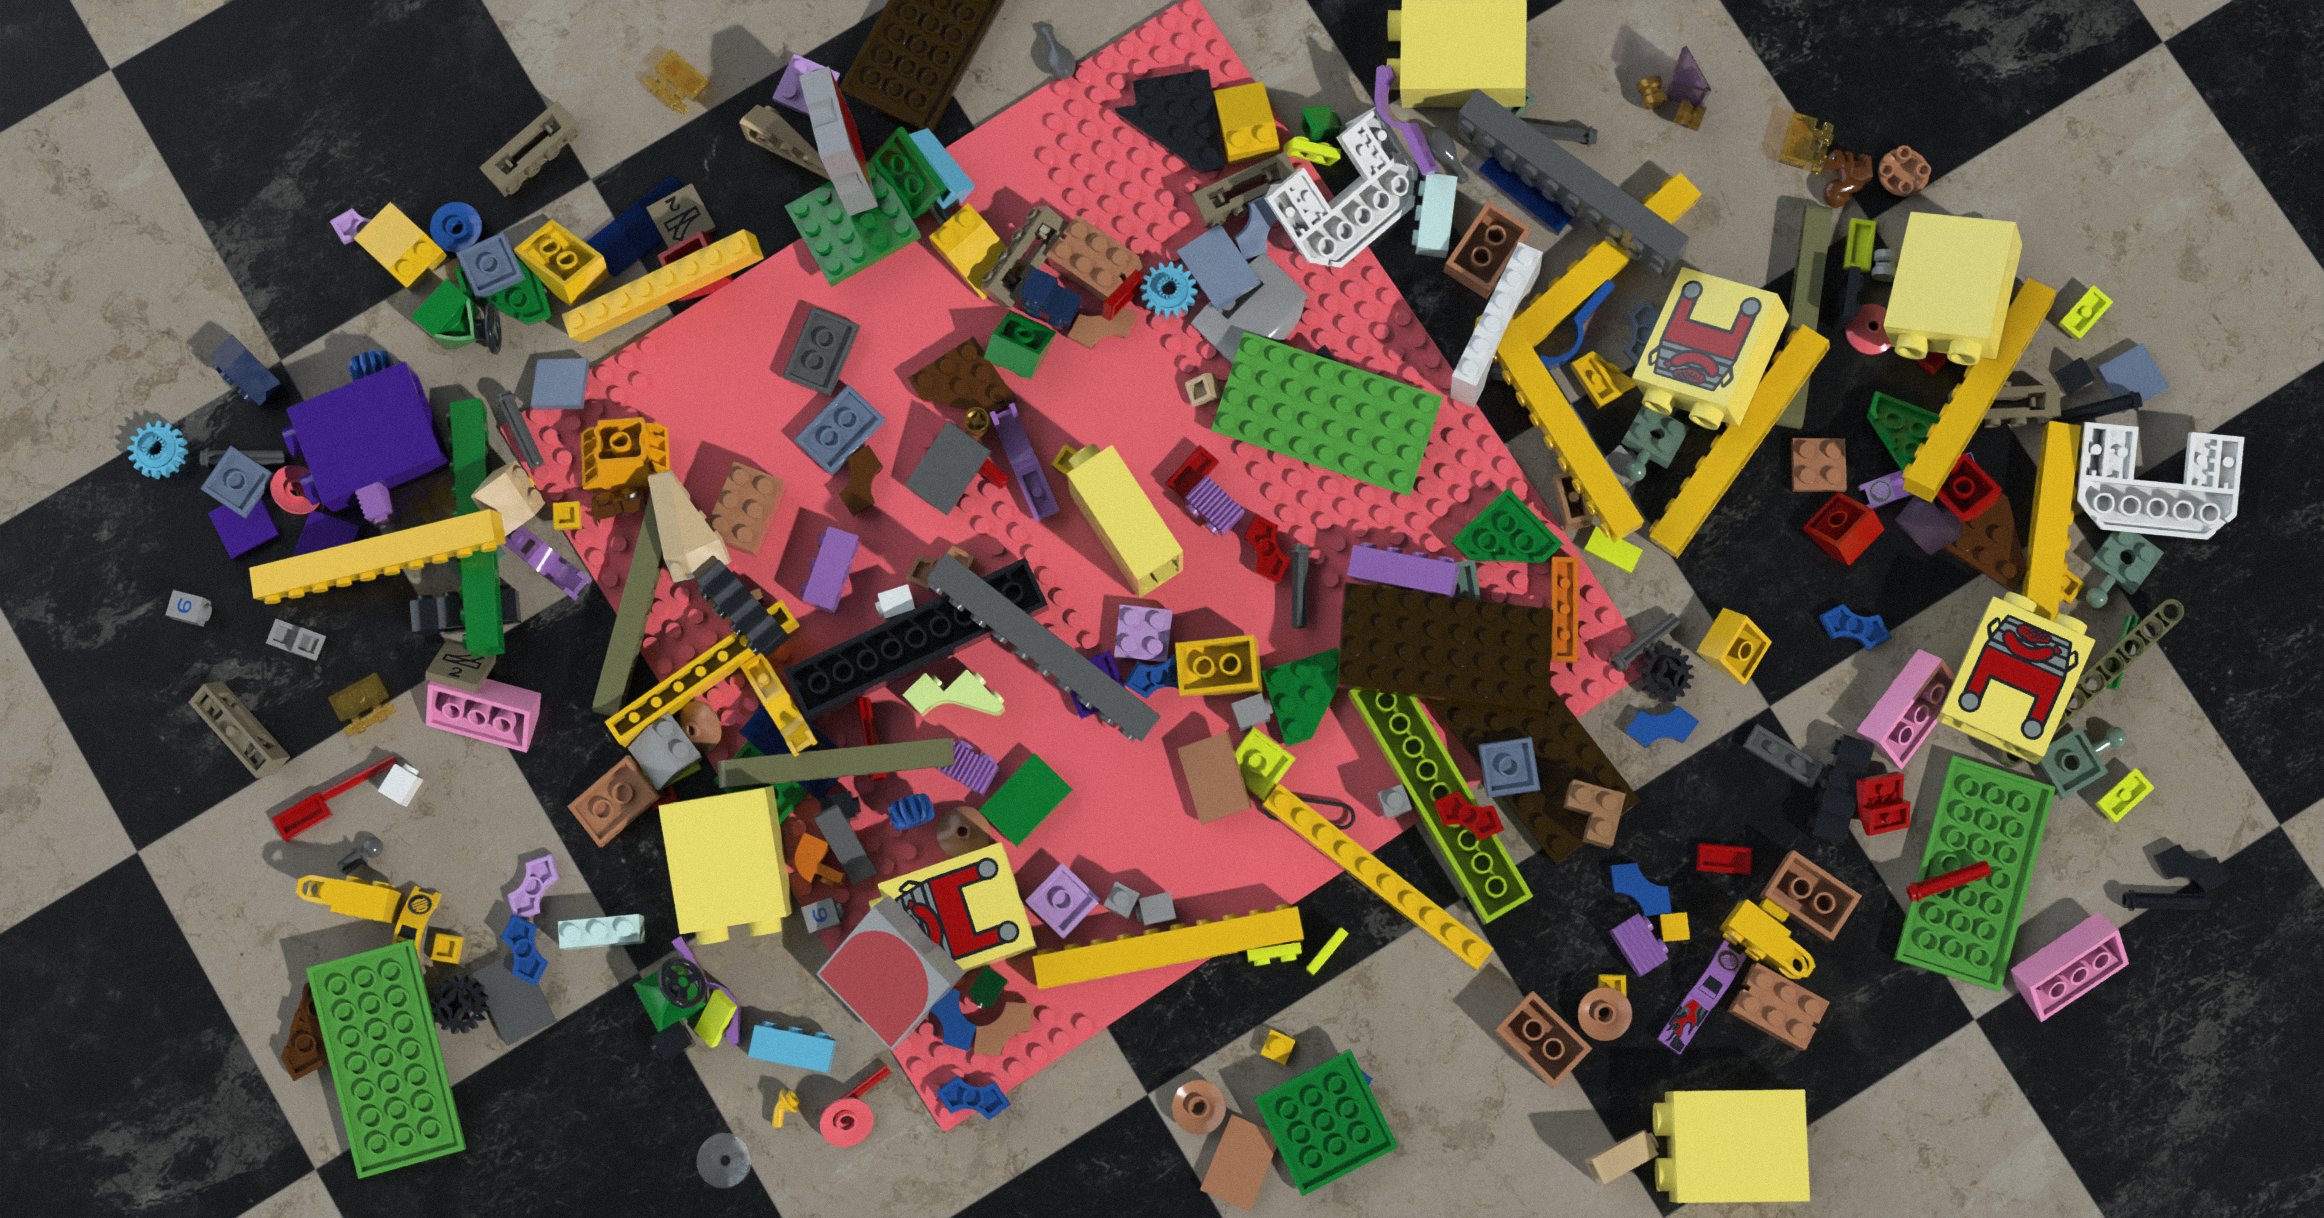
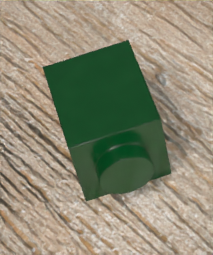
M985 966L968 994L973 996L971 1002L983 1010L986 1006L992 1009L1010 981Z

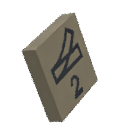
M692 183L646 207L668 248L673 247L699 231L710 234L717 230Z
M446 641L426 670L425 680L477 693L496 663V655L473 658L462 645Z

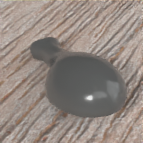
M1047 24L1039 29L1040 34L1045 37L1048 45L1045 57L1046 67L1055 78L1061 80L1068 79L1075 72V58L1068 48L1057 42L1053 34L1054 27L1051 24Z
M1440 127L1430 128L1427 131V140L1431 153L1451 168L1455 176H1457L1459 184L1467 182L1469 176L1459 163L1456 147L1451 136Z

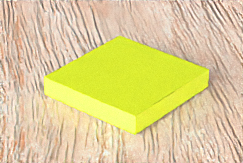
M1254 726L1235 750L1246 788L1263 801H1265L1296 759Z

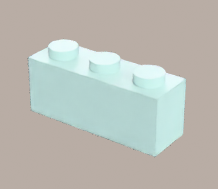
M1433 173L1426 175L1425 181L1420 180L1418 196H1423L1422 205H1417L1415 220L1419 221L1418 230H1413L1411 244L1416 246L1415 254L1446 258L1449 247L1457 176Z
M634 914L558 921L559 948L573 950L645 943L644 916Z

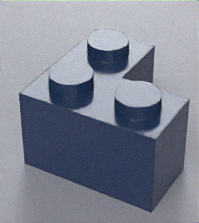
M1034 267L1020 293L1022 309H1025L1024 312L1027 315L1036 319L1040 316L1048 320L1049 325L1060 330L1062 327L1070 329L1082 305L1081 295L1059 286L1056 277Z
M233 334L210 355L215 362L212 367L229 385L235 382L240 387L237 392L248 402L253 399L260 406L282 385L276 376Z

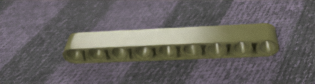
M1807 203L1804 206L1784 349L1789 344L1787 339L1794 329L1799 330L1802 324L1815 332L1817 330L1833 212L1831 207ZM1810 376L1774 425L1796 429L1802 428Z
M651 493L593 702V712L608 716H614L625 707L664 563Z
M2169 599L2157 606L2079 677L2072 692V696L2077 699V707L2071 708L2068 705L2066 706L2055 733L2181 620L2184 615V607L2179 601ZM2164 607L2173 609L2175 613L2174 619L2165 617ZM2148 624L2154 627V637L2145 634L2144 625ZM2125 642L2134 644L2136 648L2134 655L2128 654L2125 651ZM2106 660H2112L2116 664L2115 672L2112 673L2106 670ZM2087 677L2093 678L2096 681V690H2090L2086 687L2085 679ZM2001 749L1999 751V761L2005 767L2014 768L2025 761L2020 757L2015 762L2008 759L2006 751Z
M953 738L801 752L796 757L791 753L717 761L719 788H736L948 767L955 765Z

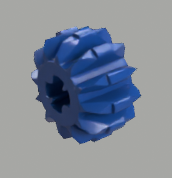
M380 349L360 352V355L353 356L352 360L348 362L349 373L353 381L394 366L389 353Z
M924 793L900 798V800L894 801L888 807L890 822H892L896 830L900 831L921 826L932 820L935 816L933 803L929 796Z

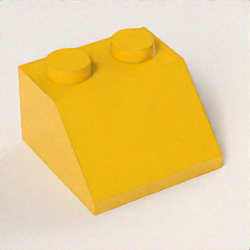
M1723 608L1696 652L1709 665L1745 686L1772 641L1746 615Z

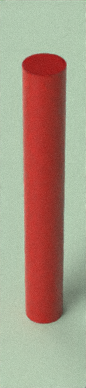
M391 755L322 791L321 795L325 801H328L393 767L394 764H398L394 755Z
M884 1064L839 1099L848 1097L859 1098L892 1073L891 1070Z

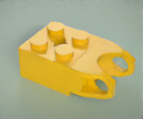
M307 875L298 880L296 893L303 900L330 906L331 912L395 925L403 894L395 891L396 886L373 881L371 886L369 885L370 881L352 876H346V881ZM307 881H310L307 893L305 895L303 892V885ZM318 885V891L313 895V888Z
M1748 899L1737 903L1719 928L1724 932L1722 936L1734 945L1739 943L1746 948L1744 952L1755 961L1759 959L1764 961L1789 979L1808 977L1815 968L1812 956L1788 937L1791 931ZM1794 959H1797L1801 964L1800 972L1793 967Z

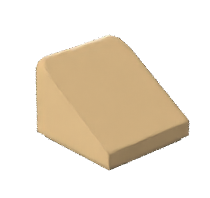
M1204 373L1185 382L1192 407L1222 398L1215 374Z

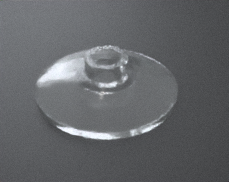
M719 1133L713 1135L699 1149L697 1155L698 1171L702 1178L714 1187H733L739 1184L750 1170V1150L747 1144L734 1134ZM724 1155L730 1157V1163L727 1166L721 1163V1158Z

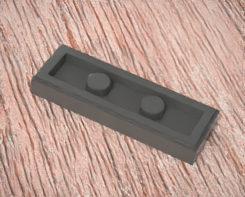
M1758 724L1754 726L1742 746L1810 789L1814 787L1826 766Z
M838 804L814 816V820L853 885L877 873L875 865Z

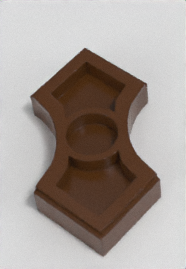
M869 445L847 458L851 471L850 479L845 489L839 493L840 498L853 517L875 504L872 496V483L875 476L883 469L882 464Z

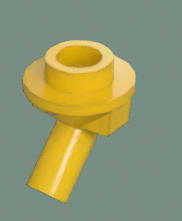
M780 1090L771 1126L781 1128L784 1112L796 1113L799 1110V1099L793 1091Z

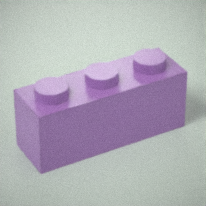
M828 526L826 532L821 533L818 541V547H821L817 557L814 556L809 567V571L812 572L809 582L805 581L800 592L805 605L835 614L861 542L858 535Z

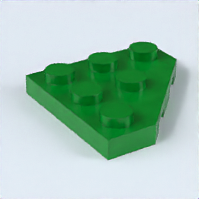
M516 254L515 256L526 279L481 300H477L463 267L455 268L461 291L468 297L484 305L494 303L499 312L528 326L553 318L542 281Z
M1877 391L1872 396L1867 413V418L1902 472L1908 463L1913 465L1916 460L1914 455L1921 443L1926 444L1929 439L1926 436L1933 423L1938 424L1941 419L1939 414Z
M1509 488L1501 493L1451 540L1453 546L1467 560L1479 562L1544 563L1563 545Z
M1337 647L1261 672L1286 748L1309 741L1314 736L1338 688L1336 687L1339 655Z

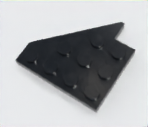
M1209 69L1133 80L1136 105L1115 108L1116 116L1198 173L1225 170Z

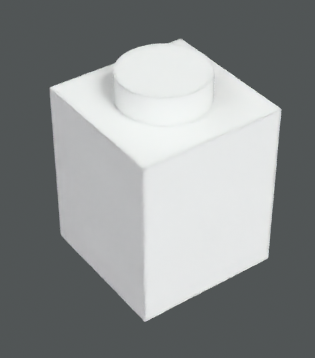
M908 584L878 593L879 601L875 602L879 617L884 616L886 621H890L916 608Z
M405 763L401 767L394 764L378 791L400 805L407 807L423 779L416 776L419 771Z

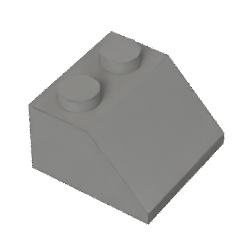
M669 712L646 727L628 747V750L659 791L703 760L700 753Z

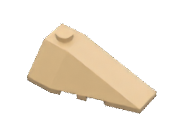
M756 105L741 118L739 124L747 140L831 180L820 159V155L779 115L777 110L770 106L763 108Z
M667 470L650 474L648 481L663 557L673 582L697 578L719 559L725 565L729 564L732 560L721 535L717 530L713 532L704 520L706 515L702 510L698 512L690 501V494L673 471Z

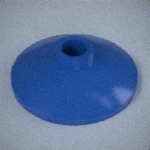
M451 202L440 207L433 215L430 223L431 236L434 242L443 250L457 253L477 243L482 232V221L477 211L470 205L462 202ZM461 226V233H454L455 228Z

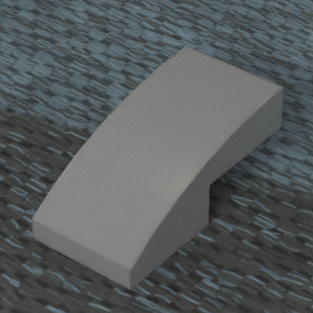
M275 619L266 644L317 661L326 636Z

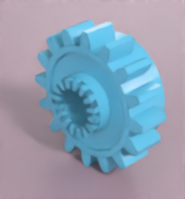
M1171 261L1166 268L1162 262L1159 263V270L1157 271L1151 267V277L1146 275L1143 277V281L1147 285H1141L1140 288L1141 292L1146 293L1141 296L1142 302H1148L1146 309L1148 311L1155 310V317H1158L1160 314L1164 315L1165 320H1168L1171 315L1178 319L1180 312L1187 314V306H1194L1195 300L1192 297L1197 296V290L1193 288L1196 286V279L1189 280L1191 271L1183 273V265L1180 264L1176 269L1173 268V262ZM1165 287H1173L1176 291L1172 295H1165L1162 290Z
M157 421L155 427L149 422L146 423V430L137 428L140 435L138 437L131 436L130 439L135 443L127 447L128 450L134 452V454L128 457L130 461L136 462L133 467L138 471L142 470L141 474L146 477L152 475L155 479H159L160 475L169 478L170 473L173 471L178 473L180 464L186 463L183 460L184 455L188 454V450L184 448L187 440L180 438L183 433L178 429L174 430V426L170 423L164 426V423L161 421ZM158 446H162V451L155 455V449Z

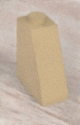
M1641 1130L1584 1160L1596 1183L1605 1185L1657 1156L1656 1148L1659 1145L1652 1133L1648 1134L1646 1130Z

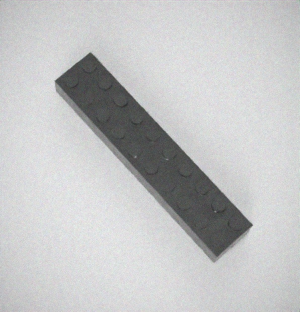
M1478 88L1459 111L1457 132H1459V136L1468 143L1472 141L1479 146L1480 151L1484 155L1496 158L1505 170L1509 172L1514 171L1520 175L1521 180L1525 184L1537 187L1542 191L1541 193L1546 199L1552 202L1555 200L1561 204L1566 213L1571 216H1578L1590 230H1597L1605 235V239L1610 244L1622 247L1631 259L1635 261L1640 260L1646 264L1647 269L1654 275H1661L1666 279L1684 256L1689 236Z
M946 551L926 575V578L930 580L927 585L939 595L943 591L951 597L948 601L960 611H963L964 608L968 609L972 613L970 618L983 628L986 624L994 629L991 632L994 637L1004 644L1010 641L1015 645L1012 649L1015 653L1026 661L1031 657L1036 661L1033 665L1036 669L1047 677L1052 673L1057 677L1055 680L1057 685L1068 693L1073 689L1078 693L1076 697L1078 701L1089 709L1094 705L1099 709L1097 713L1099 717L1111 726L1114 722L1120 725L1118 729L1120 733L1132 742L1135 738L1142 742L1161 717L1156 711Z

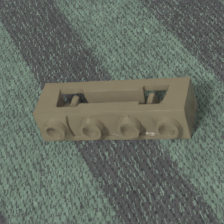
M556 101L479 168L501 194L506 197L508 194L515 193L526 178L536 175L541 168L540 166L547 160L554 159L564 145L574 142L582 129L567 110ZM548 130V133L551 135V137L547 136L545 139H543L546 136L544 132ZM519 158H521L517 162L518 166L515 168L511 161L515 163Z
M1285 151L1192 193L1193 205L1204 227H1215L1218 224H1223L1228 217L1233 215L1239 217L1249 211L1248 202L1266 195L1271 185L1281 184L1295 172V169ZM1267 175L1265 178L1267 183L1230 199L1229 203L1224 205V197L1262 181L1261 177Z
M1037 206L1029 211L1026 216L1027 222L1025 225L1014 232L1011 237L1012 243L1010 246L999 253L996 259L998 262L995 267L988 270L982 277L981 281L983 283L979 289L1002 308H1011L1020 296L1033 267L1040 268L1047 258L1046 254L1059 237H1062L1063 232L1069 226L1064 219L1048 206ZM1035 238L1038 240L1043 239L1040 244L1036 243L1013 275H1005L1008 270H1012Z
M2059 385L2002 387L1993 403L2022 402L2025 398L2031 399L2026 401V407L1989 409L1980 424H1984L1987 428L2001 426V423H2011V426L2018 427L2027 425V422H2037V425L2044 426L2049 421H2055L2061 416ZM1953 390L1948 394V404L1953 400L1951 397Z
M223 681L203 684L188 702L256 778L275 775L290 757ZM207 711H213V712H214L213 715H212V717H211V715H210ZM255 757L258 762L254 764L249 758Z

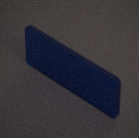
M671 175L587 241L590 247L603 255L608 272L612 277L619 276L664 240L646 207L684 188L676 176Z

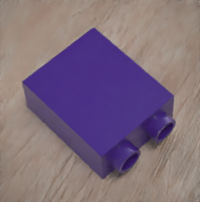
M405 361L286 408L292 425L282 429L284 440L294 458L304 455L310 473L300 476L301 485L306 497L312 505L322 502L323 505L335 514L360 505L355 494L356 490L373 483L380 482L390 492H393L450 469L451 459L419 376Z

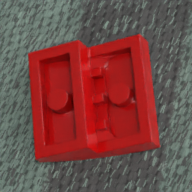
M1895 771L1857 779L1858 808L1866 835L1872 836L1910 827L1911 802L1903 799L1904 773Z

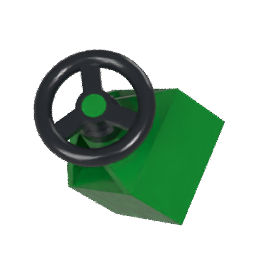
M447 278L411 316L429 336L446 350L464 347L476 340L485 339L492 354L496 355L501 350L502 331L496 305L488 303L485 307L484 319H480L481 311Z
M670 958L661 965L659 970L633 984L658 1032L677 1021H685L703 1011L708 1003L705 996L706 981L703 973L697 965L685 958Z

